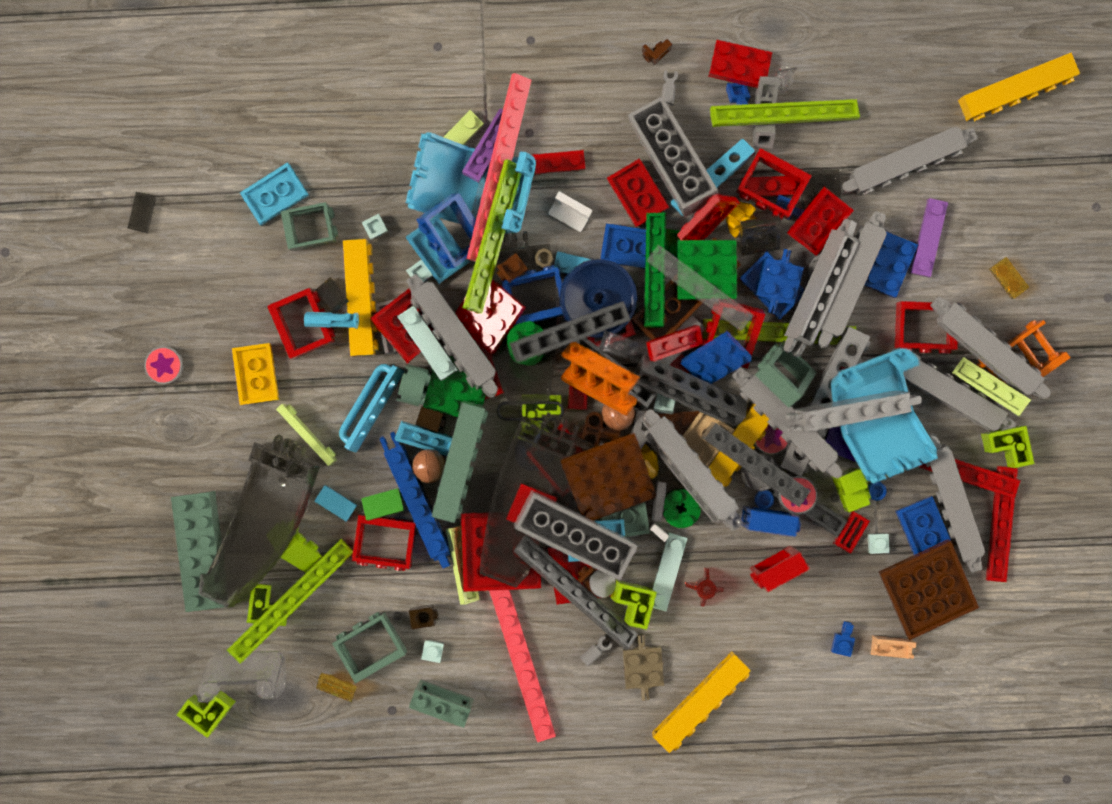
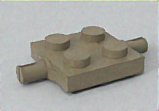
M638 634V646L627 650L622 649L625 688L641 689V700L646 701L650 700V688L664 686L662 650L660 646H646L645 634Z

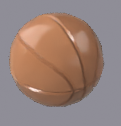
M604 404L602 418L607 427L615 431H621L629 428L634 422L635 409L633 407L629 414L625 416Z
M426 449L415 456L412 469L420 481L433 483L442 478L446 461L438 451Z

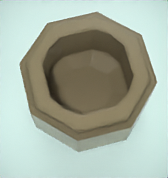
M546 248L538 250L535 255L536 264L543 268L550 266L554 260L552 252Z

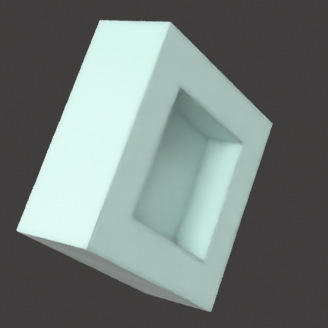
M380 214L362 222L370 240L388 232Z
M422 260L406 270L410 277L416 274L423 282L433 276Z
M657 393L654 411L673 415L676 401Z
M868 534V553H889V534Z
M426 639L421 659L440 663L444 643Z

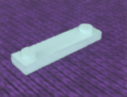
M414 306L397 316L441 381L457 371Z
M668 532L669 538L666 540L652 588L657 592L653 608L665 612L668 608L688 539L687 537Z

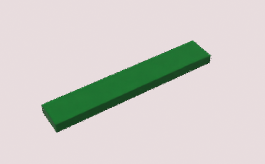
M646 213L644 327H664L666 213Z

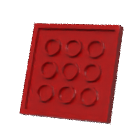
M509 512L461 514L463 592L541 589V575L514 552L521 539L527 534L515 529L514 522L506 520ZM527 535L539 546V540Z

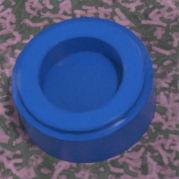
M871 482L868 484L867 489L872 500L879 501L886 496L887 489L883 483L877 482L873 484Z
M768 490L758 491L755 494L754 502L759 508L768 509L774 503V496Z

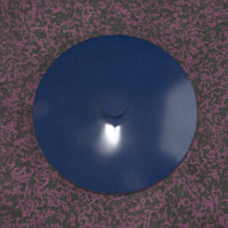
M605 259L587 260L575 266L565 277L560 290V308L565 320L570 321L610 305L624 302L631 320L637 304L636 287L630 274L619 264ZM629 321L592 334L590 337L600 338L613 335L622 330Z

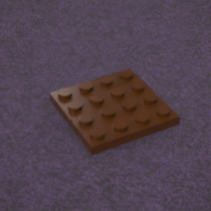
M635 433L560 460L581 515L593 521L656 497Z
M949 539L878 572L909 641L979 608L952 542Z

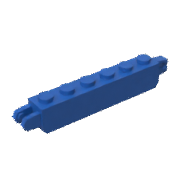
M393 431L390 435L396 446L395 448H389L384 436L379 439L385 451L383 454L430 557L434 561L439 560L442 569L451 565L447 557L450 555L449 543L438 519L432 517L433 508L421 481L413 472L412 462L406 448L399 441L395 440L396 433Z

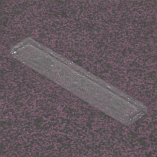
M660 245L655 248L647 259L649 264L738 330L742 331L752 318L753 314Z

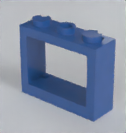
M460 193L449 195L416 219L420 231L426 235L430 247L436 251L440 263L446 269L456 268L467 259L470 245L452 257L429 219L447 206H450L471 240L476 220Z
M552 265L544 267V271L536 272V270L524 272V276L517 277L511 283L507 280L502 281V286L513 296L511 287L555 277L560 297L563 281L560 269ZM560 307L520 316L514 326L527 321L536 323L561 317L563 314Z
M743 506L742 526L748 530L796 537V533H799L801 523L798 521L799 517L789 512Z

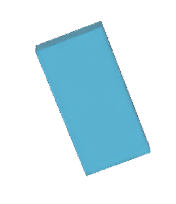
M324 485L314 501L346 522L358 506L327 485Z

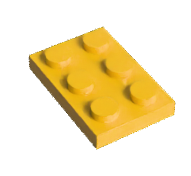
M271 343L232 348L239 404L246 405L279 400Z

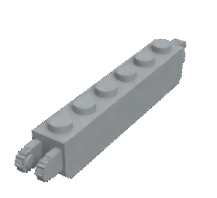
M953 127L856 168L851 172L850 180L840 185L839 192L842 195H847L854 191L856 195L859 193H863V195L869 194L878 185L883 188L892 184L891 180L897 177L898 180H902L910 176L909 172L916 170V173L927 169L928 164L933 163L935 166L944 162V158L951 155L954 158L963 154L962 150L968 147V144L978 139L974 128L961 131L960 128Z
M875 211L869 222H866L864 227H859L856 237L859 238L857 248L819 330L822 332L818 340V345L821 348L828 347L832 337H841L886 237L887 233L883 228L886 218L885 214Z
M844 219L837 230H831L785 333L787 339L783 348L787 353L792 351L796 358L801 356L806 345L810 346L814 343L857 248L858 239L853 237L857 223L853 220Z
M416 274L408 278L406 283L411 291L412 299L410 301L416 310L420 309L423 314L421 315L422 319L427 325L430 324L434 329L432 332L438 341L442 340L445 345L443 347L449 356L452 355L456 360L454 363L460 372L464 371L467 375L466 380L472 388L475 387L477 391L482 389L489 398L495 397L498 391L493 381L495 369L438 289L431 282L424 283Z
M940 296L931 303V308L938 314L937 324L1010 387L1021 394H1032L1039 399L1050 397L1051 392L1049 388L1042 383L1044 378L1040 375L1041 372L1034 366L1030 367L1022 355L1015 354L1010 350L1012 347L1008 343L996 338L997 334L993 330L982 326L979 318L969 315L966 312L965 306L960 303H950Z
M913 353L919 359V365L903 371L906 383L985 430H1004L1016 426L1017 423L1007 416L1008 412L1003 410L1004 407L997 402H989L986 400L988 397L984 394L972 392L969 385L963 382L957 383L953 380L954 377L946 372L942 374L937 371V366L929 362L925 364L920 361V356Z
M739 367L732 376L740 386L739 389L742 391L740 393L741 397L745 401L751 400L755 404L753 409L760 416L764 414L769 419L767 423L774 430L778 428L783 433L780 436L788 444L792 442L796 446L794 450L802 458L806 456L810 460L808 464L815 471L820 470L821 472L826 471L834 478L841 477L843 472L835 463L837 452L816 431L787 432L786 427L795 425L796 419L786 420L785 414L794 413L795 410L791 406L788 408L755 375H750Z
M889 391L798 408L794 413L785 414L786 420L796 419L795 425L786 427L787 432H810L911 412L912 405L921 404V396L916 394L910 395V392Z
M647 410L646 413H643L641 420L648 429L644 434V438L713 523L723 522L731 531L740 527L743 522L736 512L738 506L735 499L725 492L722 483L713 477L711 470L700 461L696 451L691 450L687 445L686 439L674 429V424L669 419H666L665 416L661 419L653 410Z
M929 433L928 435L937 449V459L926 463V466H931L933 473L929 475L932 484H937L939 491L935 493L939 503L943 502L945 509L942 510L945 521L949 520L951 527L948 528L951 539L955 538L956 540L955 552L958 557H962L963 562H966L971 573L982 570L981 557L984 555L985 549L952 451L949 446L940 444L939 438L935 433Z

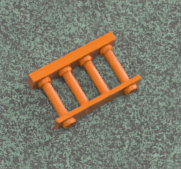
M1033 320L1025 326L1026 329L1007 343L1011 347L1017 344L1030 364L1041 372L1040 375L1042 377H1045L1071 357L1067 352H1055L1039 329L1045 324L1044 320ZM1031 333L1048 354L1047 358L1049 360L1045 363L1037 360L1023 340ZM980 360L976 364L980 368L986 367L991 375L1007 384Z
M571 342L561 354L562 357L571 361L570 366L562 374L561 380L627 416L637 403V398L628 393L639 380V376L582 345Z

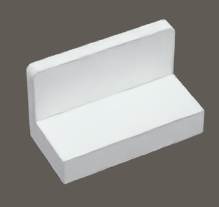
M559 191L548 214L578 232H582L592 214V210Z

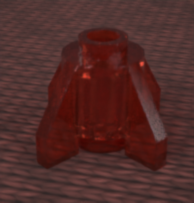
M706 567L704 568V578L697 580L696 584L685 582V587L696 590L697 594L701 597L700 606L702 607L716 593L724 592V587L715 586L712 580H710L709 568ZM704 587H710L706 592H703Z

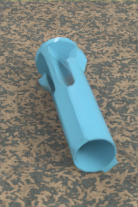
M306 312L304 315V326L358 329L359 314Z

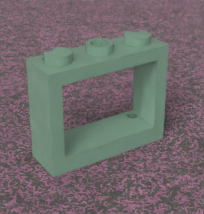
M783 341L779 345L775 343L763 357V360L758 364L759 370L755 376L789 408L803 396L817 372L801 356L796 358L792 351L790 353L785 352L783 348L785 341ZM777 360L797 379L795 385L774 366Z
M376 612L368 617V622L363 624L361 621L352 626V631L348 633L343 631L335 636L336 640L332 644L354 683L361 681L407 653L406 647L385 612L381 614ZM382 621L397 649L359 670L344 642Z
M420 679L409 708L464 728L474 699Z

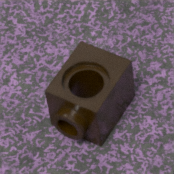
M421 407L415 425L439 432L440 428L444 429L447 418H444L445 413Z
M433 604L409 609L412 630L435 626L436 620H439L438 610L434 609ZM421 612H426L429 615L428 621L420 619Z

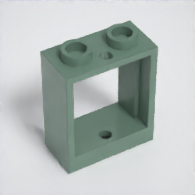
M326 202L280 211L287 247L290 251L337 242L338 230L336 225L333 226L332 218H335L334 210ZM324 211L329 237L298 243L293 217Z

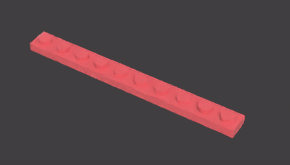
M517 73L511 75L467 259L474 262L477 259L504 160L509 159L512 161L532 81Z
M510 590L490 591L537 743L556 737Z

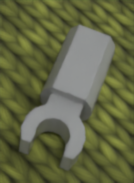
M667 70L663 73L665 83L663 84L662 97L668 106L674 105L676 90L674 82L678 77L677 71L674 72L673 78H668Z
M605 635L599 638L597 645H592L580 656L588 667L603 654L604 650L607 651L612 648L613 644L611 642L606 646L602 644V641L606 638Z

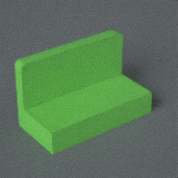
M397 488L361 498L366 520L369 521L404 511L403 496L400 489Z

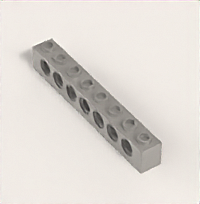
M851 327L845 328L807 407L821 404V400L824 397H828L830 402H833L829 384L840 372L838 370L839 364L845 362L847 369L861 364L862 359L860 357L870 346V336ZM852 344L855 346L856 352L850 356L847 353V347ZM827 428L815 431L824 438ZM790 442L778 465L802 476L803 473L806 474L810 467L808 464L809 459L806 456L796 459V451L794 450L796 446Z

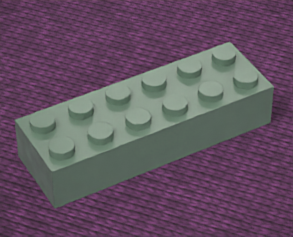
M463 400L432 513L434 518L455 523L456 518L460 519L464 505L460 504L461 499L465 500L468 490L465 482L466 480L470 481L473 467L470 464L471 461L475 462L478 448H475L476 442L480 443L483 434V430L480 429L481 423H486L489 412L485 411L486 406L466 400Z
M215 491L171 497L185 612L223 608L229 605Z

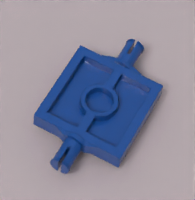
M784 249L781 260L765 258L756 296L770 301L767 313L775 314L777 304L779 303L794 305L804 268L789 262L791 250Z

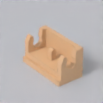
M872 635L871 655L914 658L912 648H916V642L913 640Z

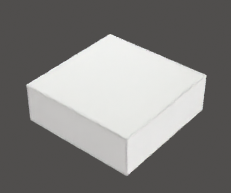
M656 523L649 527L664 542L669 538V535Z

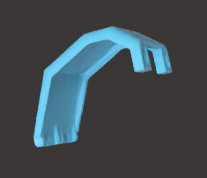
M433 133L421 134L418 147L421 151H417L414 164L416 171L413 170L409 185L412 187V190L408 189L405 203L408 204L410 209L426 213L449 195L460 193L476 220L488 169L479 183L462 174L475 148L462 145ZM520 152L519 157H513L512 159L513 162L517 163L515 171L521 174L512 210L506 209L502 225V229L506 230L505 233H518L522 227L536 167L535 158L527 152ZM450 206L436 214L441 219L460 224Z
M901 348L839 372L831 381L832 401H841L889 391L908 392L903 371L918 366L919 359L910 350ZM912 406L909 413L840 426L843 439L867 481H871L873 484L885 480V475L890 478L903 473L904 469L908 471L922 465L920 461L925 464L937 459V449Z

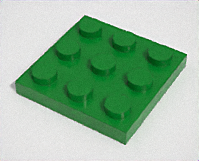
M737 240L677 241V300L737 299Z
M448 355V357L450 358V360L452 361V363H453L454 366L456 367V365H455V363H454V362H456V360L454 359V357H453L452 355H451V356ZM457 367L456 372L442 381L432 370L423 407L458 417L463 400L483 405L486 394H484L482 389L477 391L475 387L472 388L466 380L467 375L464 371L460 372Z

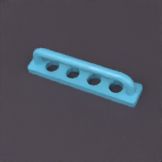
M741 139L706 171L716 188L755 155V150L744 139ZM732 155H739L740 158L735 163L729 160ZM717 168H725L726 171L721 175L715 174ZM673 199L671 205L682 215Z
M381 364L376 367L340 427L339 437L345 443L344 447L352 452L359 450L403 376V369L387 364ZM382 372H387L388 374L350 437L347 436V430Z

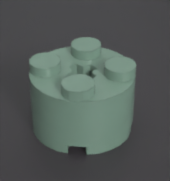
M406 364L405 369H408V371L404 370L398 395L401 396H397L396 401L419 407V404H424L426 391H423L424 386L429 385L431 373L428 372L429 369Z

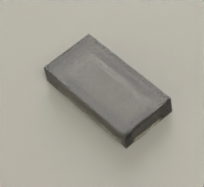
M136 191L127 229L148 234L156 196Z
M331 277L316 289L334 313L349 302Z

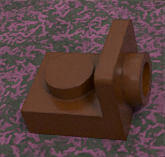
M668 39L664 42L660 41L654 46V51L644 44L642 46V56L648 63L652 62L656 65L672 49V43Z
M515 253L504 263L497 265L499 271L496 273L503 282L507 280L511 283L527 271L528 268Z
M584 566L578 572V581L594 595L590 588V577L596 571V568Z

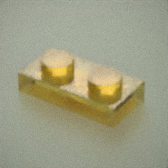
M1007 257L1002 258L989 268L1011 299H1015L1029 288Z
M321 672L316 689L352 702L357 686L351 682L342 681L333 675Z

